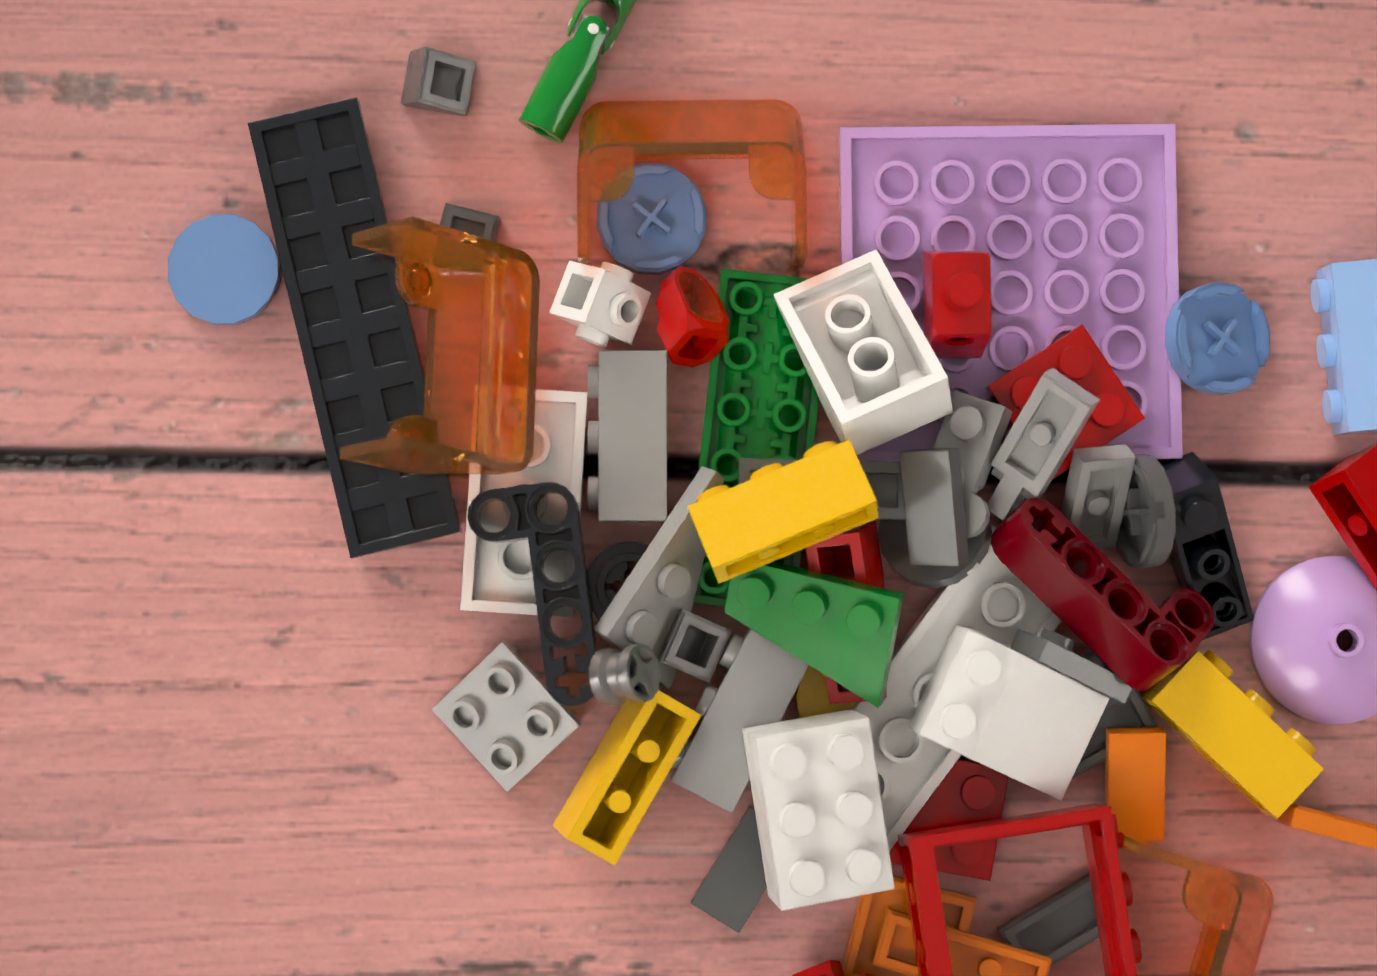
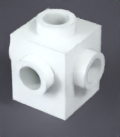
M569 261L549 313L577 326L574 336L591 344L606 348L609 339L632 345L651 292L631 283L634 273L620 266L602 262L601 267L598 268Z

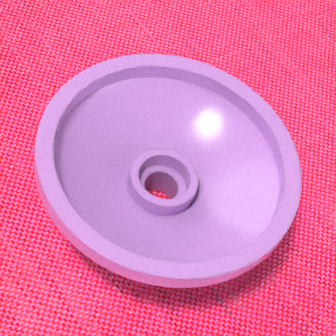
M1342 556L1317 557L1286 569L1264 590L1253 611V621L1250 622V656L1261 684L1282 707L1297 716L1314 722L1348 724L1377 714V590L1354 558ZM1342 630H1347L1353 638L1352 646L1347 651L1339 649L1336 643L1337 635Z

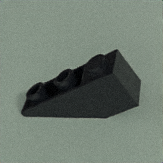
M1194 452L1183 455V459H1172L1161 463L1172 487L1176 509V532L1172 551L1168 556L1180 588H1189L1200 593L1211 605L1214 613V624L1204 639L1253 621L1254 616L1218 478Z

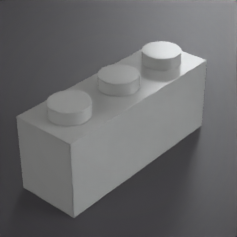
M667 350L598 351L599 365H588V398H599V421H588V454H599V477H588V511L599 510L600 523H664L667 519Z
M748 629L744 638L735 633L731 638L719 664L728 669L718 688L710 684L706 686L694 709L695 712L701 715L700 718L702 719L692 739L688 738L672 766L675 768L671 777L673 783L731 813L750 779L742 729L780 722L809 666L752 629Z

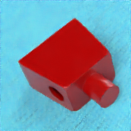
M923 251L924 335L938 359L981 358L991 336V268L989 252ZM952 338H969L965 340H950Z

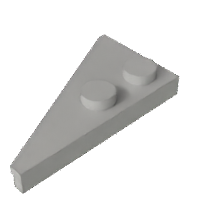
M703 466L593 629L613 648L621 652L629 645H647L653 651L660 670L659 685L667 689L673 684L677 669L658 661L680 608L691 613L706 554L687 506L696 503L697 497L701 493L713 487L723 485L724 478L717 471Z

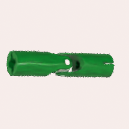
M636 0L579 1L568 24L567 36H570L572 30H574L572 33L573 38L551 55L519 118L521 124L551 141L560 144L564 142L596 80V68L599 59L598 51L602 50L601 54L603 55L612 47ZM594 1L607 3L616 15L615 26L612 32L600 17L581 15L583 9Z

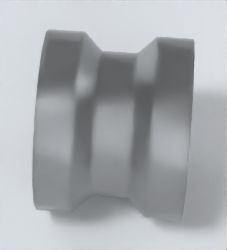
M629 645L622 652L615 648H605L597 651L591 659L589 682L595 698L602 705H620L627 698L631 702L636 703L648 702L658 692L660 670L653 651L647 645Z

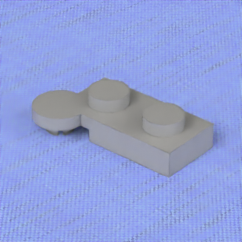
M955 390L951 399L953 413L945 416L933 449L959 448L967 538H972L982 533L989 523V507L985 500L976 494L985 486L992 467L990 464L998 452L1012 411L1005 406Z
M1127 444L1074 449L1061 513L1099 550L1115 549L1136 458Z

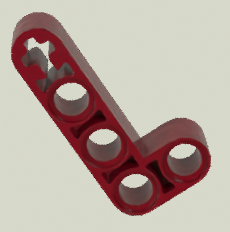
M1041 498L1026 500L994 529L991 535V545L999 560L1124 683L1139 691L1149 690L1189 659L1212 629L1214 613L1204 596L1195 590L1182 588L1156 606L1077 527L1047 500Z

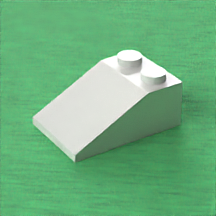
M877 250L774 294L776 304L829 421L841 443L850 440L856 455L953 413L948 376Z
M956 625L908 728L963 756L1062 801L1110 698L973 630Z

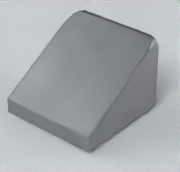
M428 47L411 51L408 58L401 104L412 108L466 116L476 61Z
M680 608L658 661L710 683L732 630Z

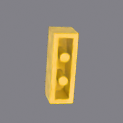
M850 440L837 445L834 441L815 445L804 453L803 459L786 466H782L780 463L764 466L750 476L751 480L730 489L727 485L708 489L697 497L696 503L687 506L718 584L879 518L877 500Z
M1195 650L1186 662L1150 688L1142 699L1263 814L1278 819L1324 770L1312 758V755L1317 750L1295 729L1290 728L1285 733L1270 719L1275 710L1258 693L1249 689L1244 694L1228 679L1234 673L1233 670L1219 656L1210 650H1207L1204 655Z
M659 690L655 697L648 702L636 703L631 702L627 698L553 826L567 840L615 866L701 715Z

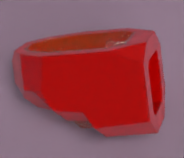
M679 266L661 282V288L656 300V308L660 317L656 330L672 363L693 368L713 360L729 342V318L718 294L709 282L695 269Z

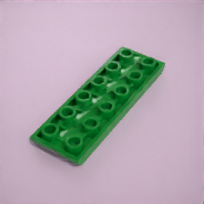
M721 269L718 296L729 318V342L710 363L698 471L702 466L717 471L724 478L723 485H727L729 489L738 485L739 458L800 460L804 458L803 455L807 450L814 447L819 397L774 298L775 293L801 283L808 278ZM802 550L774 562L800 568ZM706 554L693 603L725 607L730 579L718 584Z

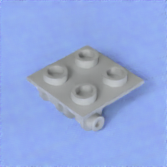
M504 640L454 687L432 711L508 792L578 728L581 723L574 717L576 712L573 709L569 711L550 695L548 687L539 679L542 675L539 672L535 674L517 655L519 650L516 647L512 649Z

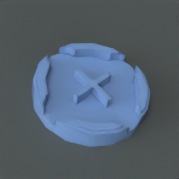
M641 163L624 169L607 185L605 192H603L598 202L596 225L604 249L619 265L637 274L661 275L684 265L696 254L705 236L707 209L700 189L685 174L680 173L679 170L667 164Z
M212 214L191 223L176 238L168 257V281L176 300L192 316L215 326H237L258 317L267 308L266 305L272 300L273 295H276L281 283V262L273 240L254 222L234 214Z
M1214 282L1186 291L1173 305L1166 322L1165 348L1171 367L1184 384L1202 394L1225 395L1249 387L1256 380L1253 377L1257 374L1259 367L1265 366L1270 354V330L1264 311L1256 300L1250 301L1245 294L1241 293L1245 290L1235 284Z

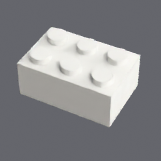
M854 709L743 728L742 732L768 897L779 909L783 911L895 889L869 717Z

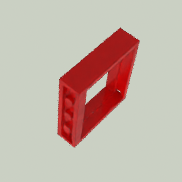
M1094 803L899 834L898 842L919 976H953L934 849L1082 826L1105 976H1138L1136 963H1140L1142 960V948L1136 930L1134 928L1130 929L1127 906H1131L1133 903V891L1128 874L1125 871L1121 872L1118 849L1123 848L1124 834L1123 832H1118L1116 814L1112 815L1111 806Z

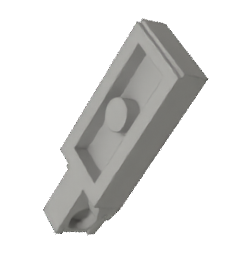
M1054 368L1049 369L1042 375L990 464L994 467L991 474L1001 481L987 505L989 511L1002 520H1005L1010 512H1014L1024 498H1038L1046 491L1100 401Z

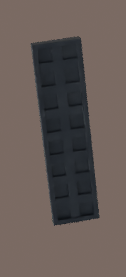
M357 97L248 123L350 558L354 559L461 533V524L360 101Z

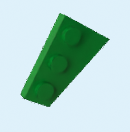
M774 561L730 579L725 613L877 708L884 702L904 593Z

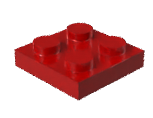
M1083 324L986 387V390L997 404L1005 406L1012 411L1009 420L1011 428L1040 378L1051 368H1054L1100 400L1054 478L1070 468L1074 449L1103 447L1145 419Z

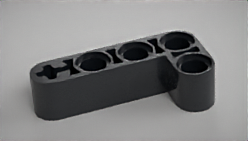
M550 482L492 489L478 494L472 500L467 516L471 530L478 537L495 543L528 539L545 677L550 695L557 702L565 706H578L586 703L594 696L590 682L580 687V695H571L570 688L568 686H560L558 682V677L568 671L567 656L555 659L553 647L569 649L586 643L587 655L576 654L575 660L578 672L588 673V675L591 659L597 652L580 512L575 496L566 487ZM551 493L563 496L568 505L565 519L556 525L543 524L537 515V505L540 499ZM502 501L509 507L511 513L510 522L500 532H488L482 526L480 520L481 512L488 503ZM555 550L568 551L575 561V570L572 576L561 583L550 580L544 571L546 557ZM563 606L575 608L582 618V628L579 634L572 639L558 637L551 627V618L554 612Z

